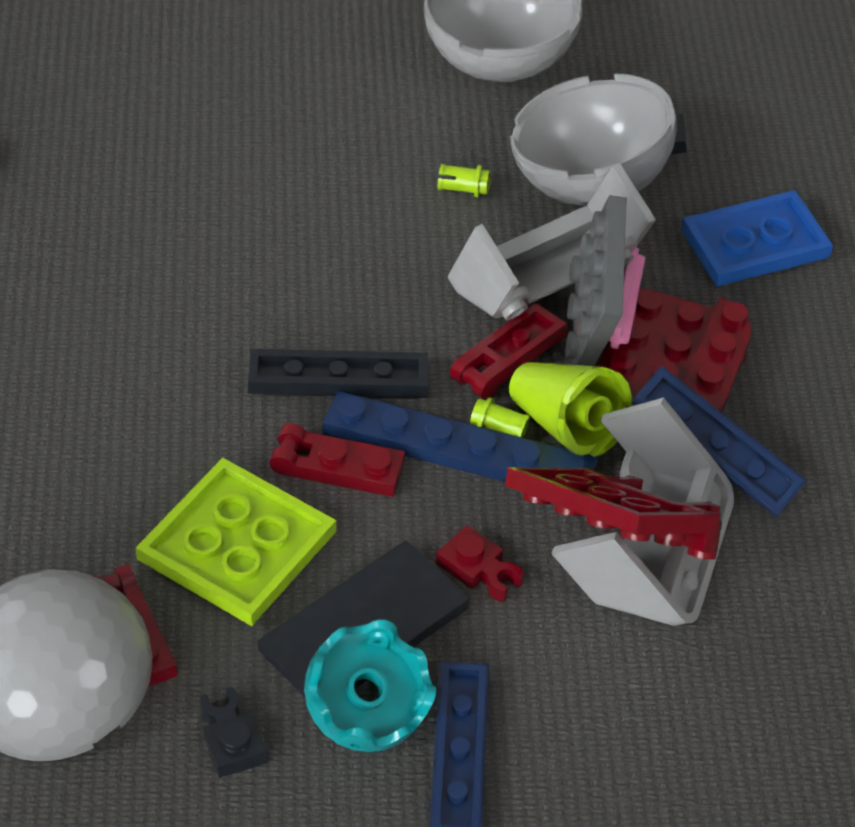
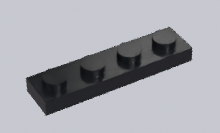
M250 349L248 394L335 396L337 391L367 397L427 398L428 353Z

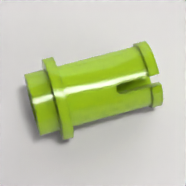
M441 164L439 174L453 176L456 179L438 178V190L474 193L475 198H479L480 194L488 195L491 183V170H485L483 165H478L476 169Z
M489 397L487 400L479 398L473 408L470 424L524 438L531 416L494 404L493 398Z

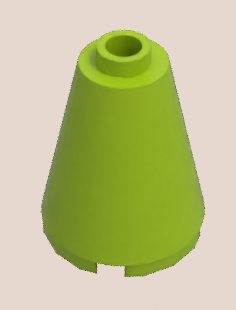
M527 362L516 369L509 385L511 399L566 449L580 456H599L615 446L617 440L601 422L603 414L624 409L626 405L632 406L629 383L620 373L607 367Z

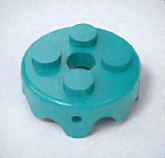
M376 620L361 626L339 628L321 645L311 659L305 674L304 693L310 715L323 734L335 743L350 750L376 752L385 751L397 746L413 734L434 702L436 687L432 685L425 653L421 649L414 648L405 643L399 637L394 623L387 620ZM360 679L373 682L379 692L378 699L372 702L360 699L355 693L354 682Z

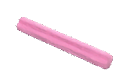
M635 248L632 252L633 260L624 266L623 313L609 339L611 342L610 347L614 349H619L620 344H628L630 341L645 265V256L638 254L639 248Z

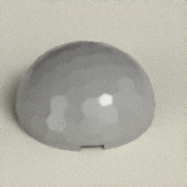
M425 0L424 13L426 28L434 45L441 55L454 67L475 78L493 82H513L545 71L567 52L578 34L582 19V0Z
M614 73L615 80L590 82L588 75L553 86L529 101L514 119L516 126L510 137L515 161L533 186L550 198L568 205L586 206L611 167L619 162L637 191L640 192L660 174L673 150L677 132V117L667 92L656 83L645 78Z
M45 569L11 579L0 586V752L22 760L53 761L73 757L93 749L94 743L101 740L116 727L120 726L122 728L130 720L148 689L152 672V650L144 621L136 608L121 592L102 579L79 571Z

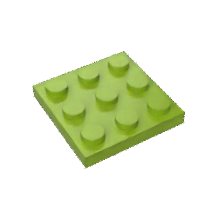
M222 457L136 547V558L138 561L236 618L253 626L336 533V520Z

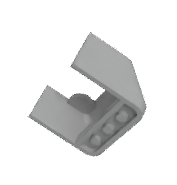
M619 162L611 167L586 206L496 246L484 225L476 226L452 267L448 279L459 295L492 317H504L508 321L525 312L529 304L575 283L569 280L572 257L580 255L582 237L585 233H591L593 215L595 211L602 210L609 195L627 198L624 266L633 260L632 252L656 219Z
M663 397L603 414L601 422L626 451L620 469V477L630 475L643 479L642 491L674 502H711L720 506L719 513H721L722 527L717 551L718 556L734 504L733 488L726 474ZM617 532L554 546L551 553L594 603L672 626L692 623L697 620L717 557L716 559L709 560L690 556L687 554L688 547L683 545L681 547H672L658 544L653 541L654 535H651L650 541L640 542L626 538L623 540Z

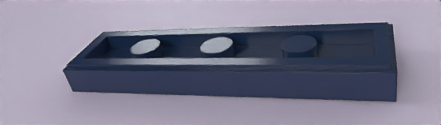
M663 366L657 370L632 401V404L638 405L664 397L726 474L729 481L775 518L780 515L807 481Z
M440 661L430 827H482L489 664Z

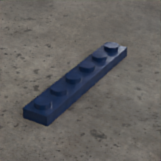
M337 391L323 421V435L405 451V456L503 482L506 481L508 467L594 469L595 472L597 470L598 457L591 455L580 456L570 452L568 449L342 391Z

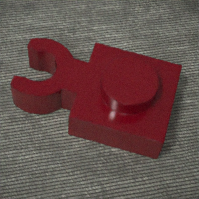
M468 525L436 552V564L471 589L479 582H483L487 585L489 595L499 602H504L507 599L508 587L500 581H510L517 587L523 584L524 573L522 569L514 563L502 562L503 549Z

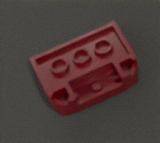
M640 287L629 343L620 344L619 349H614L610 347L611 342L609 341L599 367H607L620 373L629 383L633 401L651 377L663 366L723 413L741 365L746 360L751 336V325L748 319L749 311L743 304L730 302L719 297L715 308Z
M508 467L505 486L523 492L522 499L536 504H555L554 511L559 514L587 516V524L605 529L619 528L621 529L620 536L629 540L648 542L651 535H654L653 541L658 544L672 547H681L682 545L688 547L687 554L690 556L709 560L716 559L722 521L720 520L721 513H719L720 506L711 502H674L642 491L643 479L630 475L626 477H609L589 468Z

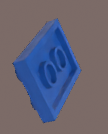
M796 190L682 219L681 231L716 287L831 257L832 243Z

